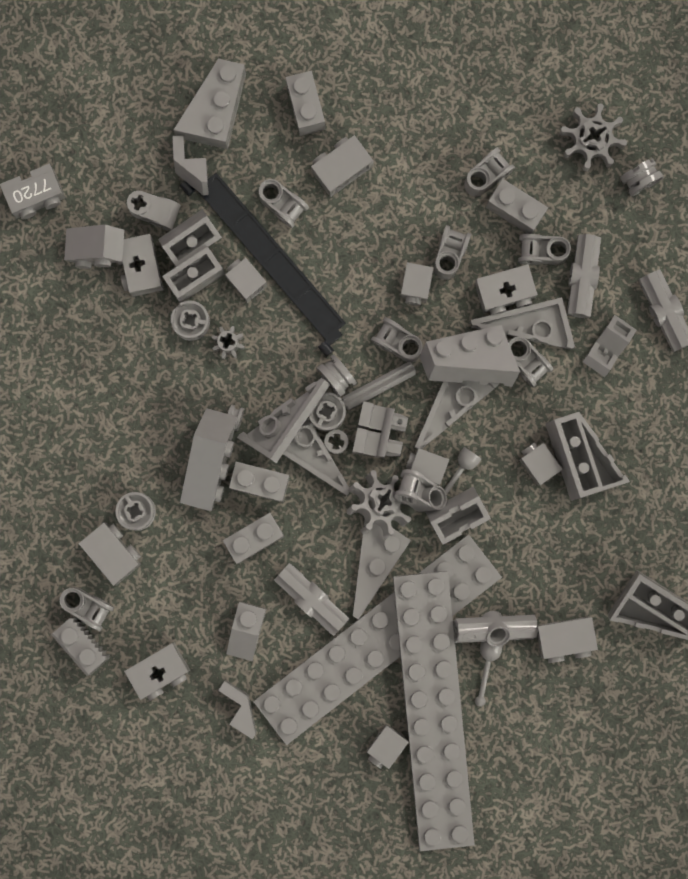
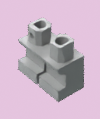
M363 401L358 423L360 428H357L352 453L383 459L385 456L400 457L403 442L390 440L389 435L390 430L405 432L408 417L394 413L395 409ZM366 429L374 430V431H379V432H381V433H377V432H373V431H368V430H366Z

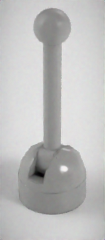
M463 447L458 455L460 467L444 489L446 495L464 469H473L481 461L480 457Z
M487 641L481 642L480 653L486 659L479 696L475 698V704L479 707L484 706L486 702L484 694L491 661L499 658L503 647H493Z

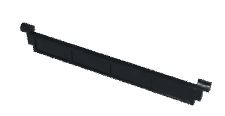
M215 173L208 179V195L198 193L323 337L325 341L318 348L328 357L334 352L331 345L342 336L339 329L346 324L345 321L221 177ZM186 181L180 184V188L188 197L197 191Z

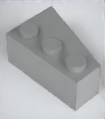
M223 59L216 61L175 126L174 133L176 136H183L184 140L228 149L246 77L245 64Z
M502 325L427 341L420 354V360L428 381L455 383L476 381L482 385H487L489 382L503 383L504 386L512 387L520 373Z
M206 408L193 437L180 503L212 511L215 502H221L224 487L220 485L221 481L226 479L229 464H226L227 457H231L234 447L232 438L237 416Z
M580 412L554 419L545 424L558 464L563 469L561 473L571 501L630 482L626 475H623L618 469L613 457L607 454L599 443V438Z
M636 570L608 613L609 620L688 640V601Z

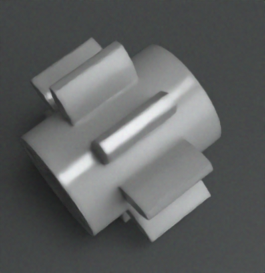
M234 326L230 328V331H224L220 327V335L212 336V339L218 343L212 349L214 352L221 350L222 359H225L227 354H232L236 359V351L238 349H245L242 344H239V340L243 339L244 335L243 333L235 335ZM230 336L235 344L234 346L229 345L228 349H225L222 340H227Z

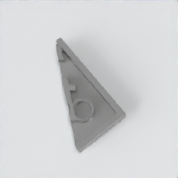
M562 297L470 320L471 328L481 330L502 325L506 336L514 338L524 337L528 341L569 350L575 348Z
M323 378L313 382L305 388L307 392L295 401L290 398L273 410L270 415L260 419L258 427L248 434L245 432L240 433L237 438L277 463L330 384Z
M463 381L462 383L443 382L414 448L423 449L495 389L499 383L488 382L487 385H482L476 381Z
M307 418L283 455L348 496L350 493L349 486L312 423Z
M373 524L372 529L363 534L353 616L358 620L411 541L395 529L394 534L387 539L383 537V530L377 524Z

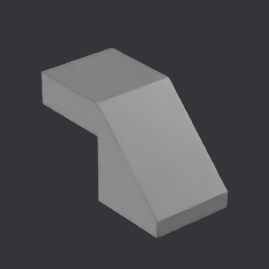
M173 136L175 173L202 195H208L206 158L185 159L184 137Z
M614 315L586 355L583 363L605 377L637 330Z
M225 680L218 691L241 705L229 725L253 739L257 731L249 694Z

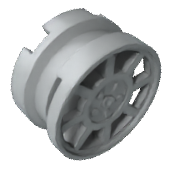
M653 158L640 163L636 168L629 170L620 177L623 184H627L630 188L629 194L631 197L639 194V191L647 187L650 188L664 178L663 174L655 168L657 164Z
M184 301L172 311L171 324L179 337L188 341H195L202 338L208 332L210 317L204 306L200 303Z
M332 354L330 356L331 361H328L326 364L321 363L316 369L322 373L321 377L330 384L335 394L341 397L345 394V389L349 387L348 384L354 386L357 382L344 364Z
M331 392L324 393L310 413L309 420L318 430L325 432L336 430L345 420V404L338 395Z
M139 492L127 493L120 498L116 505L118 522L129 530L139 531L146 529L155 519L156 508L154 502L145 494Z

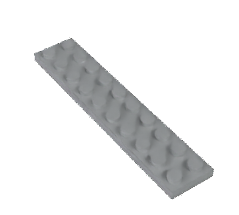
M469 534L419 572L448 571L452 616L502 578ZM394 592L253 701L286 745L400 657Z
M448 571L393 576L419 850L429 851L475 846Z

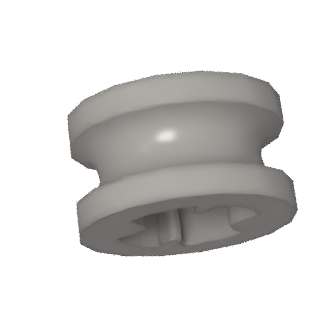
M231 404L228 414L238 417L234 430L238 431L245 408L236 409L235 405Z
M332 430L326 434L324 439L325 447L332 454H341L348 447V437L341 430ZM334 435H340V440L344 441L343 447L339 445V449H333V445L329 443L330 437L334 438Z

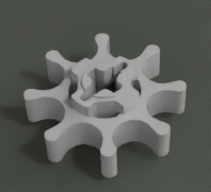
M598 104L595 110L596 115L592 118L584 117L579 107L575 108L573 116L578 120L579 126L575 129L563 126L560 130L561 136H569L574 140V146L566 149L564 157L569 158L573 153H581L585 157V164L583 166V171L585 172L590 169L591 159L594 157L602 158L606 167L610 168L614 160L609 156L608 149L612 146L624 149L627 145V140H619L612 133L613 128L621 125L623 118L618 117L614 122L604 121L601 117V112L604 108L603 104ZM590 134L592 136L600 134L597 141L592 139L585 142Z
M372 470L365 477L369 488L362 487L358 482L349 487V492L358 496L360 504H353L349 507L347 514L360 513L364 516L366 523L361 529L362 534H366L372 529L373 524H377L383 530V537L387 539L394 534L391 520L398 522L404 527L411 521V517L404 515L400 510V504H406L394 497V484L398 481V476H392L387 481V485H383L378 481L376 471Z

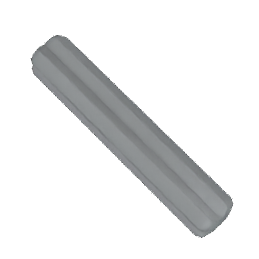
M407 362L342 397L345 408L351 410L362 404L363 401L366 402L413 377L416 374V370L411 362Z

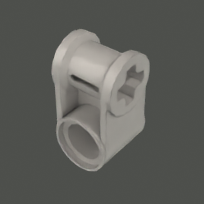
M498 147L487 154L480 163L468 172L464 188L469 195L474 197L483 195L515 169L513 164L509 165L503 158ZM471 178H481L484 185L481 187L474 186Z
M274 179L263 181L259 187L260 202L290 228L295 226L294 222L299 215L309 209V206L300 197L290 192ZM267 188H274L278 191V196L275 199H267L263 193Z
M134 191L127 198V207L133 217L149 222L159 228L163 226L162 229L171 231L173 229L181 207L179 203L143 191ZM140 200H143L146 207H140L139 210H136L134 202L139 203Z
M446 225L434 264V272L438 278L449 280L456 275L462 256L465 255L471 233L463 234L451 230L450 226ZM448 260L453 264L454 268L450 271H445L440 267L439 263Z
M522 234L519 236L522 246L521 257L518 258V263L529 265L562 264L568 259L570 254V243L567 239L560 236ZM530 245H532V253H531V254H530ZM554 245H560L565 250V254L560 257L554 256L550 248Z
M384 317L383 326L376 337L373 336L371 338V341L383 350L396 355L406 362L418 361L423 350L421 340L395 321ZM407 343H414L417 345L418 351L414 355H407L403 351V347Z
M515 337L508 341L510 348L513 343H519L524 348L522 357L514 355V358L520 370V376L532 388L537 385L536 382L547 372L551 373L554 370L549 361L526 338ZM539 366V369L532 374V371Z
M402 470V482L399 490L394 495L398 501L407 504L417 512L441 510L445 507L447 496L442 487L433 483L418 471Z
M78 587L64 590L59 598L60 605L65 611L98 631L102 630L101 624L109 611L114 609V606ZM70 592H75L80 597V603L77 607H71L67 603V595ZM100 608V611L98 612L97 616H96L95 619H94L95 614L97 613L98 609Z

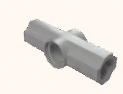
M579 234L577 236L574 263L571 264L570 275L572 276L569 278L568 283L571 287L567 315L572 317H591L593 295L598 285L600 272L598 258L601 237L596 235Z
M659 269L640 278L638 281L650 304V314L652 317L655 316L653 320L658 327H661L672 352L688 346V326L683 318V307L677 296L672 295L661 270Z
M290 563L274 579L308 616L314 617L333 636L349 620L329 600L330 597L313 581H308Z
M489 611L482 617L456 618L453 620L455 643L487 641L489 645L499 647L506 644L509 640L537 638L538 633L535 615L502 616L498 611Z

